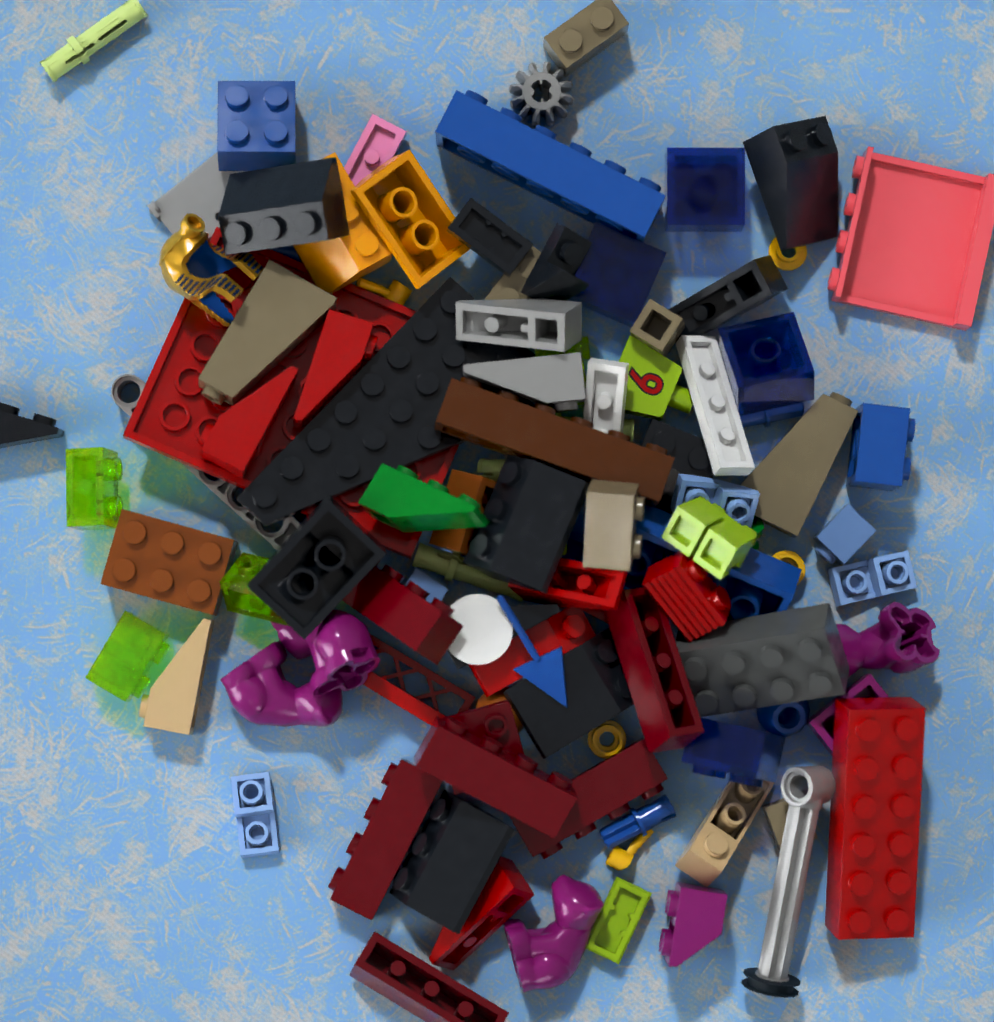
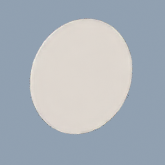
M471 594L458 599L450 606L455 610L451 618L463 625V628L448 648L453 656L468 664L483 665L495 661L504 654L512 640L513 626L497 599L484 594Z

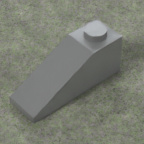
M546 298L458 300L455 302L456 340L560 352L567 351L582 340V302Z
M581 352L463 364L462 367L464 377L513 393L534 403L546 406L554 405V409L557 412L577 410V403L586 400Z

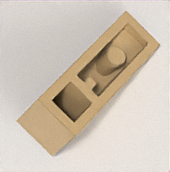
M202 619L152 685L149 695L143 694L139 717L145 718L144 727L187 735L193 734L215 620Z

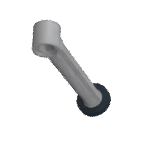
M824 766L793 767L784 773L781 780V792L789 806L761 955L757 968L744 969L743 974L748 978L743 979L741 982L744 987L764 995L787 998L798 996L799 993L794 987L799 986L801 981L788 974L819 810L822 809V804L829 802L833 797L836 783L831 771Z

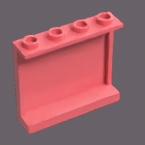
M868 146L863 156H856L852 170V178L858 180L855 194L848 193L843 215L850 217L847 230H840L835 252L841 253L839 267H832L829 275L827 290L833 291L831 301L966 331L972 327L994 226V174L989 173L986 177L875 153L873 152L874 147Z

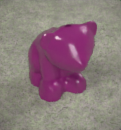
M894 601L880 611L878 623L859 633L846 624H836L850 667L848 678L860 668L872 670L890 669L894 673H909L924 665L933 663L939 657L940 650L933 645L931 630L936 628L935 623L925 611L917 607L908 610L901 603Z
M332 610L305 640L275 612L271 613L270 622L277 631L280 642L290 654L299 660L312 655L316 671L311 675L310 684L315 696L327 694L337 688H341L342 691H350L361 686L367 680L368 673L376 669L380 663V658L374 648L366 625L345 611Z
M280 640L265 647L220 679L236 711L246 720L257 725L283 727L295 725L329 726L334 724L342 713L343 697L341 688L334 689L321 696H315L312 692L310 681L297 688L285 679L281 665L285 662L287 653Z
M564 874L557 877L551 885L555 921L547 927L527 929L524 922L520 919H509L503 923L512 961L523 993L560 986L569 980L577 970L588 945L591 928L604 906L600 894L590 884L574 880Z

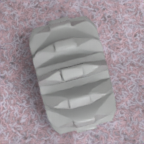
M532 62L528 65L530 76L522 71L516 73V79L521 84L510 85L509 92L518 96L510 101V106L512 109L524 107L519 113L523 118L521 121L526 120L531 114L533 115V127L540 124V117H545L547 125L551 127L555 123L552 113L563 119L567 116V111L562 105L573 104L574 97L565 93L573 88L572 81L560 82L565 73L562 68H559L551 75L549 74L551 69L550 62L544 63L543 72H538L537 66ZM542 87L548 89V101L544 102L543 98H541V102L534 100V89L539 88L540 92Z

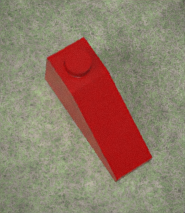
M331 309L328 310L293 418V427L301 429L361 368L364 357L372 358L378 339L377 336L371 335L374 323Z
M290 366L222 413L215 425L208 423L198 441V444L203 446L201 457L243 479L296 382L298 369Z
M561 558L547 593L510 583L508 587L526 601L541 604H557L558 607L617 610L628 573L620 570L583 567V562Z
M566 608L525 631L540 656L561 646L564 655L596 636L581 608ZM517 635L512 638L504 654L495 661L483 665H468L485 696L489 697L523 678L513 669L533 659Z
M500 856L459 934L444 926L442 927L429 956L432 965L454 971L535 895L511 859Z

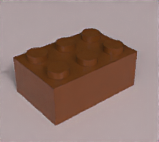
M121 509L100 584L218 616L238 542L233 539Z

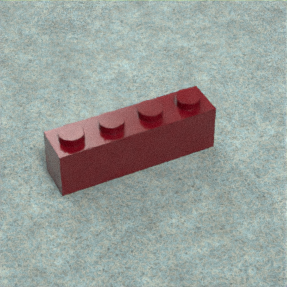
M378 562L342 601L435 665H438L463 628L462 624L451 618L455 610L436 597L429 603L426 601V598L430 593L411 580L405 587L401 584L405 578L403 575L387 564L380 570L377 568Z
M645 587L623 590L617 610L604 609L649 753L684 748L705 731L668 617Z
M436 716L414 756L415 767L555 839L577 800L575 789L571 786L573 782L556 771H552L549 775L537 768L538 763L524 754L518 753L515 757L503 751L504 746L492 737L483 735L480 739L468 732L469 727L455 718L448 717L446 721Z
M641 738L625 747L618 754L601 761L570 779L573 782L571 786L575 789L577 800L555 839L511 816L509 817L532 857L541 854L542 858L545 859L563 848L561 841L574 834L578 840L597 829L594 822L608 815L610 820L630 810L629 801L640 795L645 801L664 790L661 783L668 778L655 755L649 753L645 738Z
M403 758L398 765L391 762L381 781L382 784L387 786L381 800L373 797L363 817L369 820L363 835L356 832L345 852L352 856L346 869L344 870L338 866L328 885V888L334 890L330 900L371 921L373 920L443 782L442 780L415 767V764Z
M375 931L349 974L354 979L425 1022H504L509 1012Z

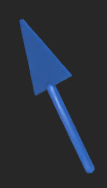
M499 595L497 597L499 605L533 659L515 667L513 670L567 708L568 701L562 646L540 656L504 596Z

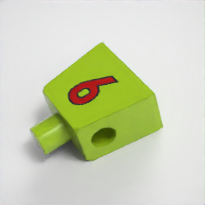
M629 336L619 362L629 363L625 413L661 421L667 406L689 414L693 406L689 389L677 385L683 368L635 337Z

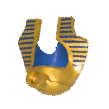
M188 213L181 220L179 231L174 233L161 249L159 266L161 267L163 278L171 290L182 295L207 314H210L212 318H215L223 326L229 327L234 317L228 308L225 307L224 303L221 302L220 298L216 296V293L223 295L228 301L232 302L244 289L228 275L221 273L238 267L254 281L261 274L264 267L256 261L251 252L225 255L224 248L210 243L208 239L209 233L204 232V221L199 216Z

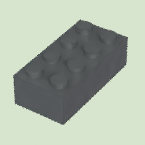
M830 603L726 620L722 627L719 626L716 630L713 629L710 633L699 636L691 642H688L678 630L675 642L700 717L843 695L846 692L850 667Z

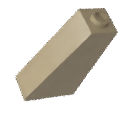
M269 260L200 374L198 383L199 387L203 389L201 394L218 405H222L225 401L233 406L325 321L328 310H335L337 297Z
M831 392L830 396L821 395L740 484L757 490L760 493L754 516L760 518L764 524L793 538L799 535L858 413V410L850 407L852 404L850 399L835 392Z

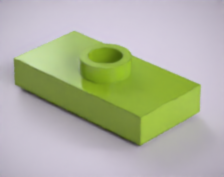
M616 876L604 901V906L591 928L586 949L619 964L652 893Z

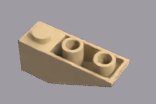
M742 762L695 831L675 866L705 887H708L724 870L775 783Z

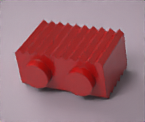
M678 551L649 566L642 585L685 639L691 642L693 639L704 636L706 633H710L713 629L716 630L719 626L722 627L726 623L731 608V601L727 591L722 586H717L713 582L712 577L708 576V571L692 560L694 555L688 557L681 551Z

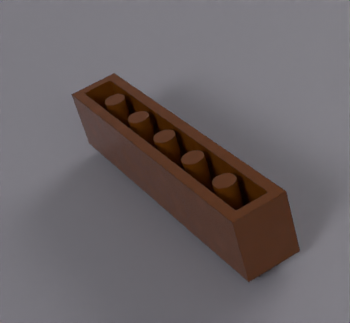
M461 377L460 381L451 378L436 419L434 430L504 455L509 454L537 461L588 483L592 479L638 483V497H645V505L652 508L657 507L675 459L667 455L668 451L665 448L651 443H646L645 447L630 442L631 437L619 431L609 430L608 434L593 429L594 424L583 418L572 417L571 420L559 417L556 415L557 411L543 404L536 403L532 407L520 403V398L517 395L507 391L498 390L497 394L482 389L483 384L471 378Z

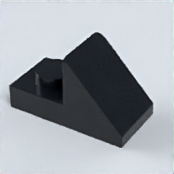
M557 223L520 292L532 299L546 298L566 301L587 289L590 284L575 275L592 242Z

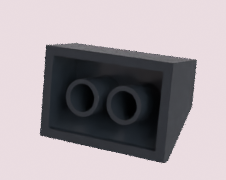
M336 157L230 174L218 215L225 255L326 241L349 235Z
M508 454L483 513L489 523L487 527L477 528L463 563L493 579L547 593L585 501L590 483L537 461Z
M444 789L440 799L436 800L433 804L430 817L422 832L414 839L412 851L403 868L396 873L389 893L405 905L459 934L515 829L482 808Z

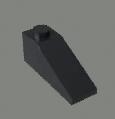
M768 255L752 260L668 310L684 320L685 328L679 338L681 335L703 336L782 293L788 287L772 257Z

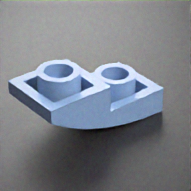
M678 473L670 504L673 514L678 505L702 496L711 504L716 503L722 507L728 516L742 526L747 525L751 528L760 493L757 490L723 480Z
M908 550L827 569L836 607L917 588Z
M262 772L232 776L231 786L234 814L237 819L240 856L242 858L279 854L280 845L270 773Z

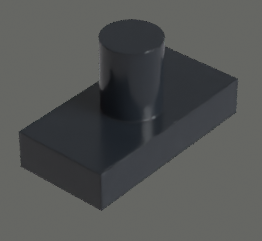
M472 198L469 199L447 228L448 233L507 277L511 276L533 246L530 241Z

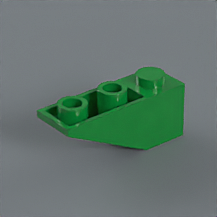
M382 463L358 502L372 518L403 533L487 527L489 523L488 519L479 510L481 504L465 494H460L459 498L450 495L448 488L432 479H429L428 483H424L418 480L419 476L402 465H398L397 469H394Z

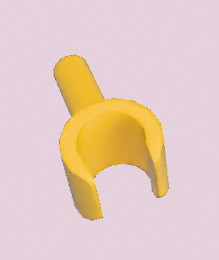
M361 277L357 280L356 284L360 288L374 292L400 305H404L412 293L408 287L394 279L388 288Z
M652 829L646 831L647 835L644 837L640 833L626 850L619 846L613 847L606 859V864L618 871L627 868L637 850L649 839L654 831Z

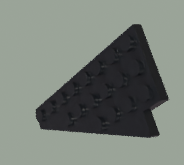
M450 277L237 497V501L266 527L320 504L328 494L335 498L370 483L382 463L394 469H397L398 465L408 467L462 444L466 441L434 430L436 419L451 378L460 381L461 377H464L462 371L463 364L535 357V354L524 347L456 340L455 302L458 300L475 299ZM483 384L482 389L490 391L495 394H497L499 390L486 384ZM519 397L520 403L534 407L529 400Z

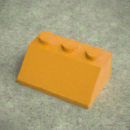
M410 149L387 160L364 177L351 191V194L416 289L422 287L470 250L469 247L447 232V228L453 222L455 216Z
M335 152L323 159L333 157L337 159L349 235L326 241L292 245L314 284L330 294L389 263L393 255L351 194L355 186Z

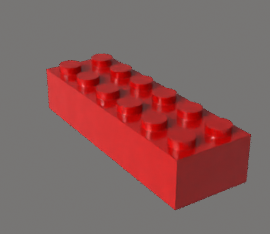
M912 697L835 698L832 774L836 783L835 792L830 801L825 926L838 940L914 937L926 708Z

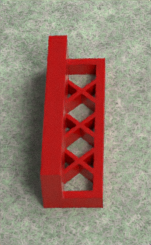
M370 634L373 645L379 648L376 650L377 654L386 652L393 656L397 673L381 677L371 671L368 673V678L363 684L364 686L429 725L433 724L436 716L440 718L447 717L439 711L436 695L453 692L465 700L458 713L469 710L476 698L475 696ZM399 661L413 669L401 672ZM415 672L423 674L427 678L430 693L413 696L406 692L403 675ZM398 677L400 687L391 683L387 679ZM432 680L446 689L434 691ZM431 697L434 708L420 699Z

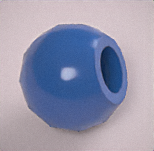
M808 700L756 708L758 722L764 730L774 736L790 737L799 733L807 724L810 707Z

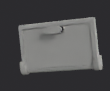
M216 152L157 201H152L148 204L147 207L149 212L155 215L159 222L162 221L172 234L179 231L181 220L186 214L192 213L199 216L205 223L204 232L209 233L208 239L210 241L216 227L220 228L217 216L220 212L229 175L245 171H219L218 154Z

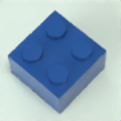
M218 81L217 154L219 171H251L296 163L295 81Z
M863 403L856 408L858 413L852 423L846 486L893 491L901 487L904 480H909L911 457H905L907 443L912 442L914 438L915 419L909 418L910 408Z

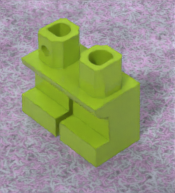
M700 496L677 506L661 538L686 556L691 557L694 555L692 559L694 562L721 580L728 575L732 566L741 567L757 538V533L747 525L742 526L732 519L716 503L711 504Z

